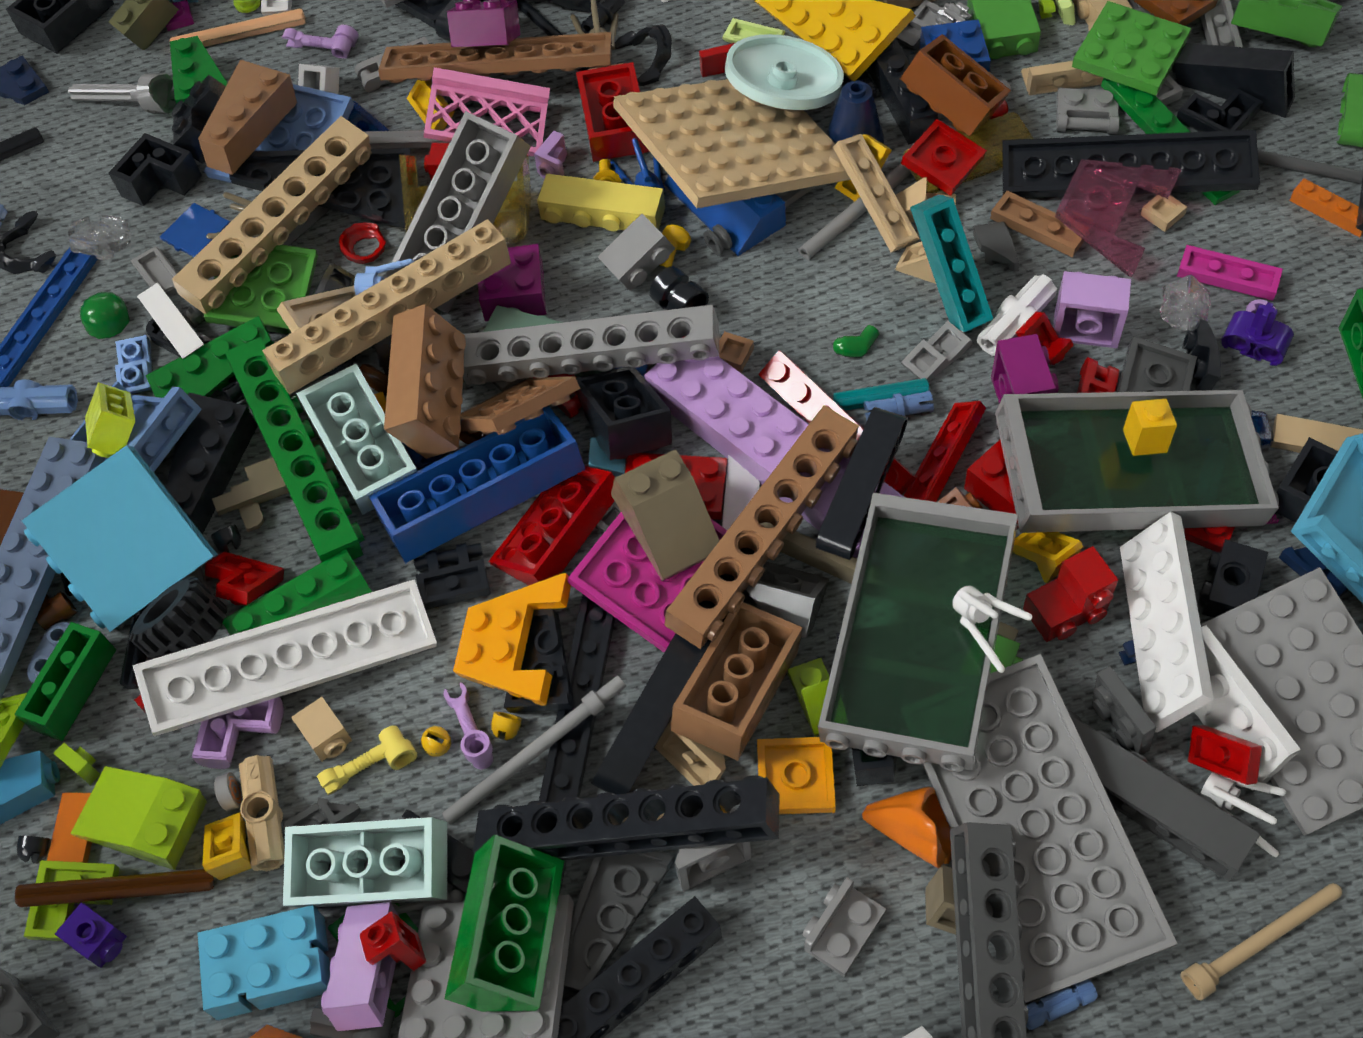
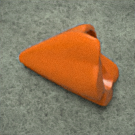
M924 787L868 804L863 811L862 818L868 824L934 867L940 868L943 864H948L951 861L950 827L933 787Z

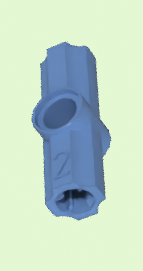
M22 379L16 381L14 387H0V416L10 415L17 420H23L25 417H33L32 420H35L38 414L72 413V411L76 410L78 403L77 390L73 385L42 386L35 381Z

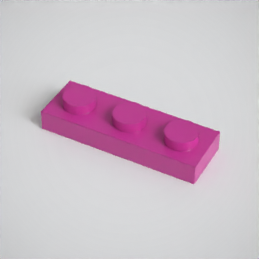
M1186 245L1177 277L1273 301L1283 269Z

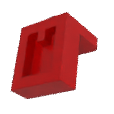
M392 911L360 933L366 961L371 965L376 964L387 955H390L395 962L401 960L413 971L427 962L418 933Z

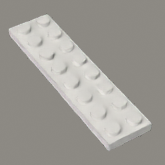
M414 579L132 666L150 728L155 737L437 646V641Z

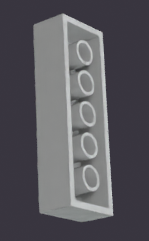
M465 111L392 262L413 259L415 262L487 219L493 224L531 146L518 135ZM404 267L387 271L384 279L396 273L397 271L403 269ZM457 296L438 306L437 309L448 313Z

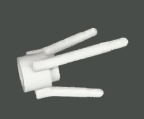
M965 586L954 596L953 608L962 615L960 623L970 631L998 672L1003 673L1005 667L975 624L976 622H985L989 617L996 619L998 613L992 607L1027 621L1032 620V615L1020 608L996 599L990 593L983 594L973 586Z
M1214 772L1210 774L1202 788L1201 794L1214 800L1218 808L1234 816L1225 808L1232 810L1236 806L1272 825L1277 823V819L1274 816L1239 798L1241 790L1235 786L1279 796L1286 794L1285 789L1261 782L1245 785L1230 778L1222 777ZM1259 836L1255 843L1273 857H1277L1279 855L1278 850Z

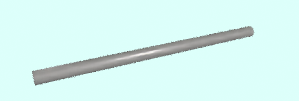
M1000 80V82H1002L1006 87H1008L1011 90V86L1006 80ZM950 122V123L947 124V125H948L949 127H951L952 129H954V130H956L957 132L961 133L960 131H958V130L953 126L952 122ZM900 163L885 177L893 190L911 175L913 171ZM861 197L799 247V254L809 260L868 211Z

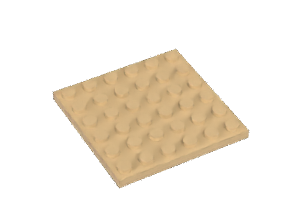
M728 79L708 80L705 83L682 84L679 87L656 88L652 91L629 92L626 95L614 96L613 107L696 208L851 180L833 148L835 143L804 110L780 109L756 102L736 90Z

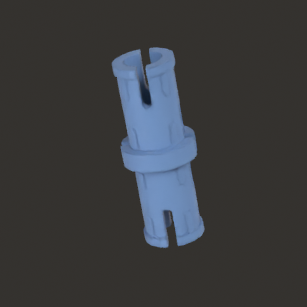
M929 390L906 396L897 393L893 394V398L864 401V410L870 411L877 407L905 416L928 411L933 412L934 405L930 402L919 404L920 402L933 400ZM871 412L865 413L866 420H868Z

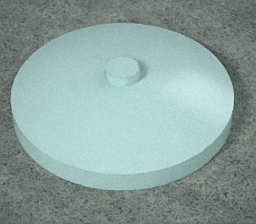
M766 34L744 38L731 46L725 63L726 77L736 90L756 102L780 109L809 110L825 106L838 97L844 79L841 65L829 52L808 41L785 35Z

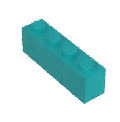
M938 194L911 206L910 209L949 322L959 330L966 332L993 320L954 199Z

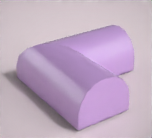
M277 697L202 721L192 759L196 763L208 768H229L239 731L271 734L279 732L284 713L281 698Z

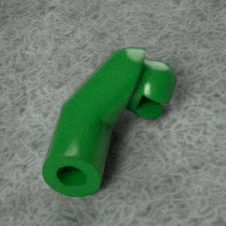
M867 325L860 336L837 338L833 343V350L836 354L844 357H862L878 338L879 331L875 327Z

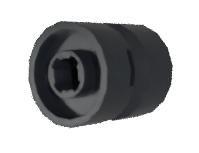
M675 266L667 267L661 271L650 287L651 299L666 310L706 306L709 301L707 291L696 282L689 281V276Z

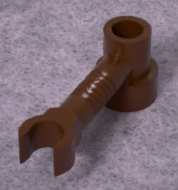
M62 591L51 598L46 594L36 621L47 631L61 620L67 621L77 614L78 611Z

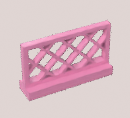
M434 67L424 138L451 142L460 121L455 123L448 113L458 107L463 113L465 111L471 113L464 104L468 101L479 102L483 108L474 112L473 115L481 117L488 113L495 121L494 125L509 132L512 131L506 124L517 118L525 128L515 134L521 138L530 133L537 141L536 147H530L526 155L534 157V153L543 143L550 88ZM436 95L450 97L454 102L442 108L436 101ZM498 106L508 107L512 113L501 119L493 109ZM526 111L540 113V118L530 124L522 114ZM440 118H443L450 126L444 131L431 129L432 123Z

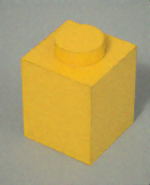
M1167 398L1133 401L1131 403L1123 431L1133 456L1168 452L1177 423Z

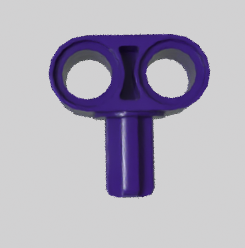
M1267 302L1266 305L1260 304L1257 307L1256 313L1248 311L1235 312L1221 339V344L1226 349L1231 347L1239 350V354L1258 361L1263 359L1269 361L1270 365L1277 366L1282 363L1294 333L1288 325L1275 320L1278 310L1273 308V303Z

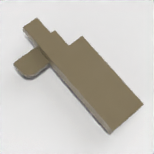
M322 440L313 441V446L320 444L327 459V463L322 464L325 471L327 472L332 469L334 475L339 474ZM273 457L244 467L249 480L230 487L231 492L212 499L219 516L239 509L247 532L258 529L263 525L264 516L259 504L289 493ZM308 473L303 477L310 476L312 473Z

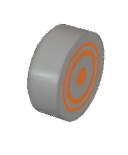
M229 772L216 777L214 791L220 806L227 812L240 808L242 795L240 784L235 775Z

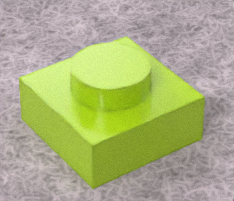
M63 743L53 753L89 785L101 775L92 767L97 760L81 746L74 751L67 744Z

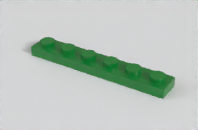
M1103 78L1101 87L1113 94V99L1145 134L1190 132L1157 96ZM1240 190L1201 193L1214 205H1217L1239 193Z

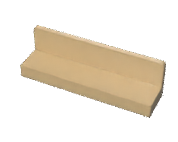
M1073 61L1029 67L1021 70L1029 96L1056 92L1058 88L1075 89L1101 85L1103 77L1072 67Z

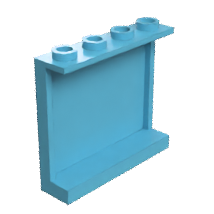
M1363 433L1345 439L1291 530L1362 603Z
M129 445L120 449L21 520L27 527L24 530L27 538L35 546L41 545L49 555L46 557V561L57 574L63 573L71 583L68 585L70 592L80 602L86 601L93 610L90 613L93 621L101 629L107 628L109 632L119 628L121 624L149 605L167 588L183 580L218 555L136 449Z

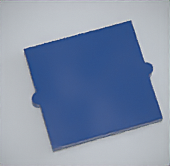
M193 203L160 236V239L174 246L176 251L181 250L195 257L213 240L207 239L206 235L208 233L221 232L230 221L217 215L214 210L209 211Z

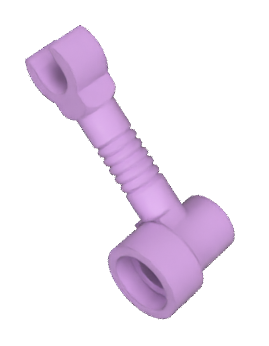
M339 25L332 38L305 35L303 32L293 28H286L282 38L288 39L286 47L302 48L303 46L331 49L333 56L347 59L350 49L355 46L359 35L354 28L348 25Z
M460 683L462 694L458 698H450L445 689V700L451 708H454L464 732L460 747L465 758L477 769L488 768L493 762V747L488 735L478 730L468 705L469 693L465 685Z

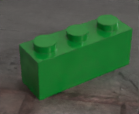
M70 622L14 715L32 731L63 741L116 652L114 646L100 631Z

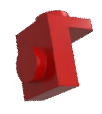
M1035 312L1015 332L1018 337L1037 334L1041 347L1046 346L1048 350L1049 365H1055L1063 360L1065 354L1074 346L1071 339L1058 337L1045 312Z

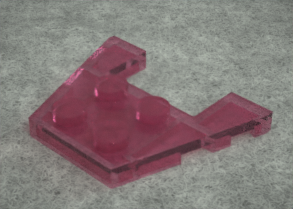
M1081 159L1055 217L1127 276L1132 277L1145 248L1115 236L1117 228L1137 187L1168 199L1181 169L1169 167L1168 170L1153 169V166L1141 165L1140 168L1122 166V163Z

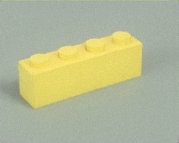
M547 173L537 199L542 220L554 224L559 222L572 223L579 227H602L609 231L625 230L642 213L659 230L665 210L663 188Z

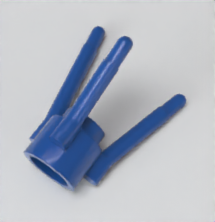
M636 138L632 139L641 172L636 175L634 184L613 159H608L611 162L612 169L625 184L663 188V191L665 190L661 178L660 163L653 156L654 173L648 170Z

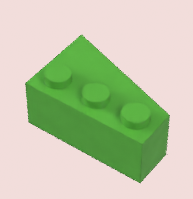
M1240 0L1231 24L1300 41V43L1308 47H1322L1328 40L1343 6L1327 0Z

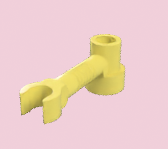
M389 726L380 732L379 739L381 743L342 766L337 765L323 770L317 775V778L327 795H330L341 789L349 781V778L386 758L392 769L399 770L417 758L415 748L410 740L403 737L397 726Z

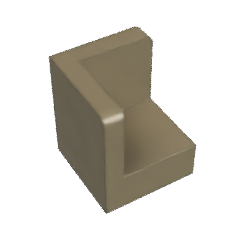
M942 865L926 886V925L956 935L953 873L951 867Z

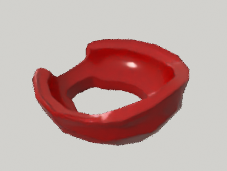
M355 223L345 229L339 238L341 252L348 260L355 263L366 264L372 262L385 250L386 241L379 230V226L375 223ZM376 238L379 241V247L368 256L356 255L353 250L354 245L362 239Z

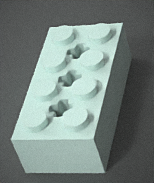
M357 364L296 393L362 515L374 509L369 498L371 494L417 472L401 441L384 430L385 413Z
M427 817L285 827L283 906L297 908L311 905L315 907H331L390 901L391 903L447 900L446 821ZM405 859V863L403 867H401L400 861ZM368 862L366 869H364V863Z

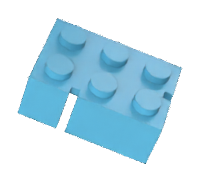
M314 905L198 932L203 1011L216 1020L252 1012V1004L259 1010L319 996L327 990L330 978L329 957L324 953V951H328L325 917ZM246 994L247 1000L244 999L241 995Z

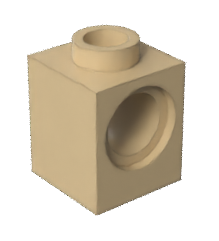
M320 697L291 717L321 761L326 758L339 756L346 749L347 744L352 741L323 697Z

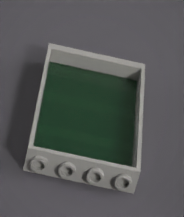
M1243 390L1004 394L995 412L1015 511L1018 514L1017 520L1020 533L1146 529L1170 511L1182 517L1183 528L1265 526L1279 509V498L1273 490L1269 477V465L1264 461L1260 448V436L1255 431L1251 418V406L1246 402ZM1167 398L1177 423L1168 452L1133 456L1123 431L1131 403L1133 401Z
M873 493L818 724L820 742L837 750H846L848 747L860 749L874 757H884L886 754L897 756L911 764H923L924 762L939 764L942 768L953 772H961L964 769L973 771L992 663L970 631L960 623L962 615L953 608V599L961 588L973 586L981 593H990L996 599L1004 602L1018 514ZM992 607L998 613V617L996 619L989 617L985 622H976L975 625L993 651H995L1002 610Z

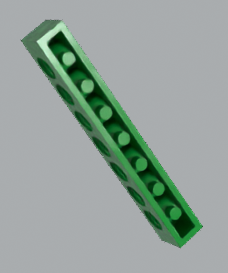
M259 337L224 351L321 563L344 549L347 550L352 560L363 556L360 542L365 541L362 531L357 522L350 524L347 517L352 514L345 496L338 498L335 492L336 489L340 488L332 469L327 472L322 465L327 463L320 444L313 446L310 440L315 437V434L308 419L301 421L298 415L303 413V409L296 394L289 396L288 392L274 375L262 351L266 348L262 338ZM308 473H312L310 476L303 477ZM319 499H325L320 503H315ZM332 525H338L336 528L332 530H326L328 527Z

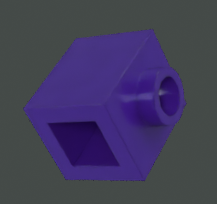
M82 902L55 933L57 937L100 968L106 962H110L118 956L123 947L122 942L127 937Z

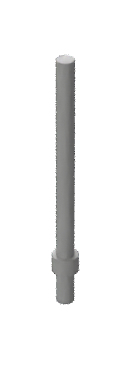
M617 675L597 692L594 693L593 690L581 699L583 703L442 812L446 821L450 825L583 720L591 714L596 716L606 708L604 706L606 702L627 687Z

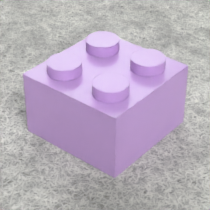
M1064 271L1053 324L1058 337L1069 338L1073 343L1118 348L1129 309L1131 279Z

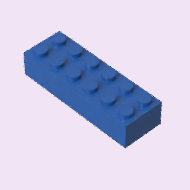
M549 405L542 408L544 412L542 415L531 420L523 418L515 422L516 428L501 435L493 432L369 496L382 525L405 563L585 470L576 440Z

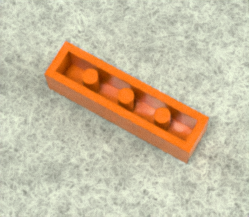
M1305 178L1293 190L1290 198L1291 202L1359 238L1362 236L1363 231L1356 228L1359 206Z

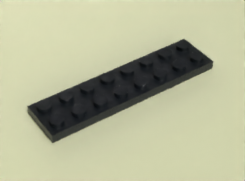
M1256 130L1002 140L1003 195L1006 191L1022 198L1258 190L1260 175Z

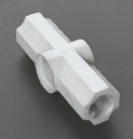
M1044 274L1041 276L1035 275L1015 297L1009 295L1002 302L995 318L977 337V343L982 350L995 356L997 341L1018 337L1015 332L1035 312H1041L1056 296L1058 288L1053 284L1052 279Z

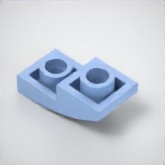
M147 335L115 341L118 365H115L117 382L131 394L152 390L145 376L152 372L151 343Z

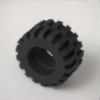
M194 576L188 577L167 588L148 605L135 622L129 639L151 660L209 642L217 633L226 617L227 607L198 578Z

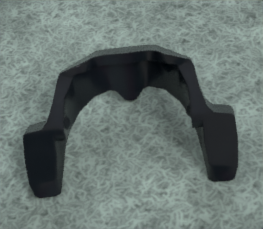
M663 24L646 27L637 33L630 31L619 37L615 42V49H620L632 44L633 46L641 44L648 36L657 41L656 56L650 68L637 79L639 86L659 81L661 71L671 58L672 38L669 30Z
M37 211L25 213L15 222V228L0 236L1 269L13 274L24 273L30 270L45 273L55 261L56 254L52 250L31 259L12 258L4 252L7 243L28 234V230L37 219Z

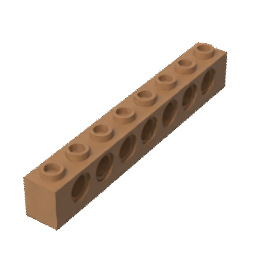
M822 406L668 607L665 615V626L699 649L704 646L708 639L713 642L718 637L724 627L722 620L728 612L734 614L745 598L742 593L748 585L754 587L764 573L763 565L768 558L775 560L784 546L783 538L788 532L790 534L796 532L803 520L801 515L806 507L812 509L816 505L822 494L821 487L825 482L831 484L840 471L841 466L839 463L844 457L849 459L852 456L858 443L856 435L859 425L829 407ZM818 448H825L830 452H822ZM805 472L810 474L811 477H804L799 473ZM787 497L793 500V502H784L779 498ZM767 522L772 524L774 527L764 528L760 525V523ZM749 548L755 553L747 555L742 553L740 549ZM729 574L732 575L735 578V580L724 581L719 576ZM710 601L715 604V607L706 609L701 607L699 603Z

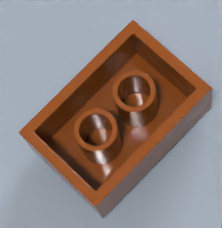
M943 34L919 50L900 78L906 84L909 91L920 95L935 112L943 114L958 131L966 133L968 136H971L994 115L1011 92L1008 87Z

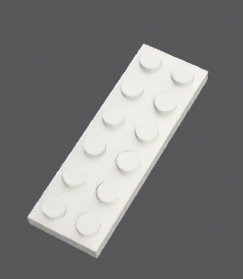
M1171 511L1120 547L1143 710L1155 724V732L1157 733L1214 700L1182 517Z

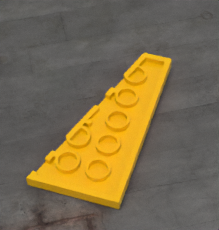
M754 0L755 3L799 39L813 43L829 52L841 65L843 74L851 81H856L916 17L912 9L874 0Z

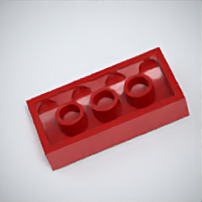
M585 466V470L541 492L488 561L490 565L527 585H532L561 574L614 503L611 492L615 477L612 472Z

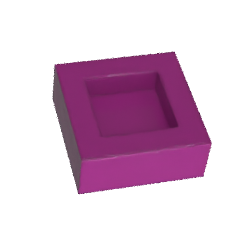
M188 1L173 2L172 4L179 10L166 25L167 30L171 31L193 25L194 20Z

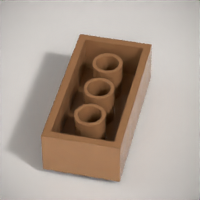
M423 304L393 315L384 430L428 459L459 449L466 340L464 334L428 305Z
M742 602L734 614L729 612L724 620L722 631L710 643L673 705L671 731L738 761L798 653L803 627Z

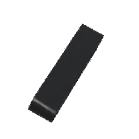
M877 407L872 409L821 525L816 541V549L851 560L865 529L872 495L881 491L904 436L908 417Z

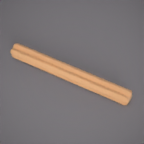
M298 8L171 37L170 41L198 36L204 47L301 26L306 24L303 10Z

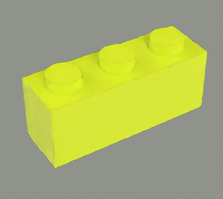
M99 382L85 416L87 448H91L92 452L96 455L109 458L125 447L135 424L131 393Z

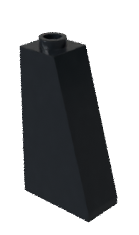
M1185 43L1172 67L1173 73H1176L1178 85L1226 100L1236 89H1239L1263 101L1264 103L1260 110L1286 118L1295 99L1294 51Z

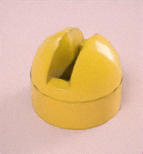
M495 711L491 721V730L496 738H499L502 731L506 732V741L513 739L520 729L522 718L513 714Z
M432 726L423 733L421 745L428 755L439 757L450 749L451 737H449V733L444 728ZM431 735H434L438 738L443 739L444 741L442 744H440L436 740L429 737Z

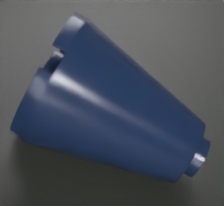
M851 81L843 86L826 132L835 144L838 141L858 134L870 135L884 144V134L872 89L867 83Z

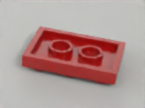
M637 453L627 457L625 473L664 454ZM680 455L694 478L710 518L722 520L727 458Z

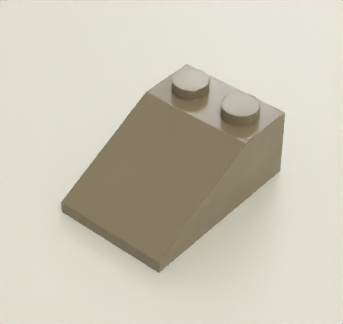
M676 449L614 479L611 495L661 581L704 561L720 541L694 478Z

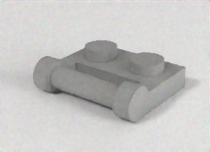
M1058 88L1056 132H1066V129L1108 131V134L1117 135L1119 130L1118 103L1113 99V94L1107 90Z

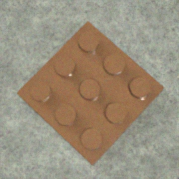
M576 377L528 378L462 412L460 419L461 431H468V434L482 431V434L496 432L497 435L510 432L516 428L515 422L523 418L525 420L534 419L544 413L542 408L550 404L557 406L570 400L569 394L580 389Z

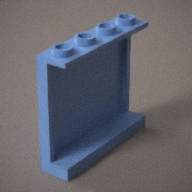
M117 381L112 385V387L127 391ZM172 387L164 398L131 394L135 424L127 445L133 446L153 472L202 410L180 387ZM85 420L71 436L70 440L87 442Z

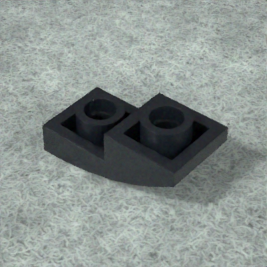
M1200 319L1193 331H1187L1182 346L1183 349L1187 350V354L1197 356L1192 377L1197 379L1195 391L1212 390L1221 377L1220 353L1216 338L1207 320Z

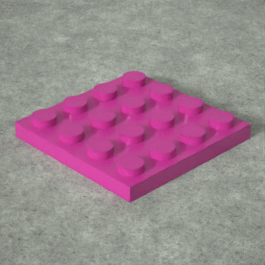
M620 512L570 574L567 582L659 650L665 652L675 635V632L665 626L666 610L704 561L661 581L622 512ZM711 519L718 538L721 540L727 530Z

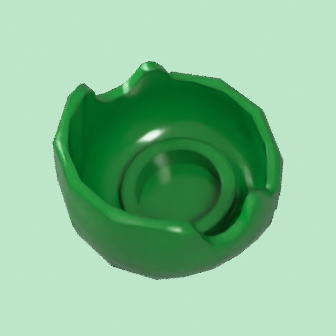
M98 292L87 298L80 308V319L86 332L98 339L111 338L121 333L130 321L128 308L123 298L113 292Z

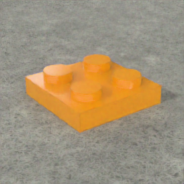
M820 737L757 739L758 776L767 777L780 794L779 815L835 813L836 804L831 747L820 742Z

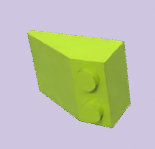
M105 766L70 834L175 870L207 801L200 789L164 777Z

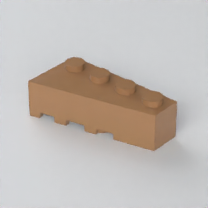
M244 60L239 61L198 138L207 167L233 175L297 104L290 74Z

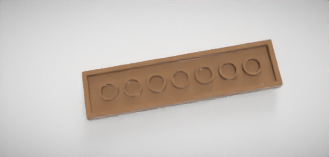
M600 32L516 38L508 45L451 47V43L386 47L378 72L380 81L389 80L391 83H399L413 78H417L420 81L431 80L434 67L485 77L491 75V73L515 75L520 71L544 73L549 69H560L562 71H573L578 67H589L592 69L611 65L612 33Z

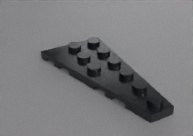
M371 149L372 153L369 159L351 172L349 179L344 184H339L331 192L324 204L318 205L408 229L410 220L411 149ZM305 150L254 151L233 175L229 174L232 184L263 191Z

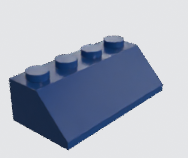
M670 175L664 182V185L711 231H713V226L719 224L728 232L732 240L731 250L737 256L786 226L785 202L776 194L696 208Z

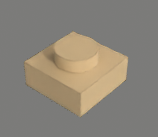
M1159 193L1143 206L1141 216L1166 232L1186 214L1187 206L1168 193Z

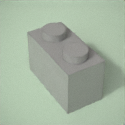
M642 213L598 258L631 291L641 285L659 264L664 263L675 250V247Z

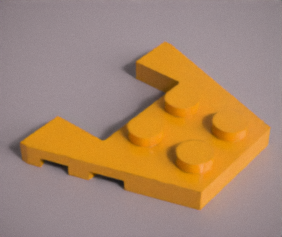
M562 573L469 607L453 671L458 676L492 689L498 688L512 696L523 697L540 706H546L552 675L547 670H521L534 610L567 608L571 585L567 582L568 574Z

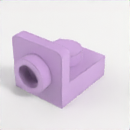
M553 131L534 153L537 173L544 179L546 173L564 176L562 163L565 161L567 150L563 134Z

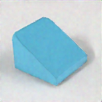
M596 437L590 438L589 467L610 471L614 476L624 474L626 458L610 461L598 445Z

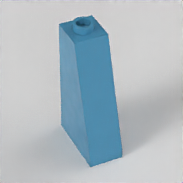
M39 750L4 760L0 768V824L55 796V783L60 780L59 768L56 762L50 760L42 751Z

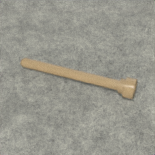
M1334 883L1327 885L1210 964L1202 963L1200 965L1194 963L1181 972L1182 981L1194 997L1202 1001L1216 991V985L1219 984L1220 977L1339 899L1342 895L1341 887Z

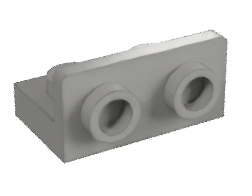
M846 877L841 886L836 883L832 886L823 902L827 908L820 918L816 916L811 918L802 934L806 938L804 951L843 977L846 976L886 913V908L853 888L854 881Z

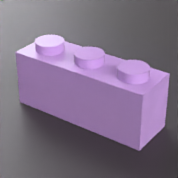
M391 901L347 906L343 923L338 928L339 941L336 953L330 961V978L327 990L323 992L321 998L322 1011L337 1031L383 1027L396 962L390 955H387L374 965L367 962L360 933L391 911L399 917Z

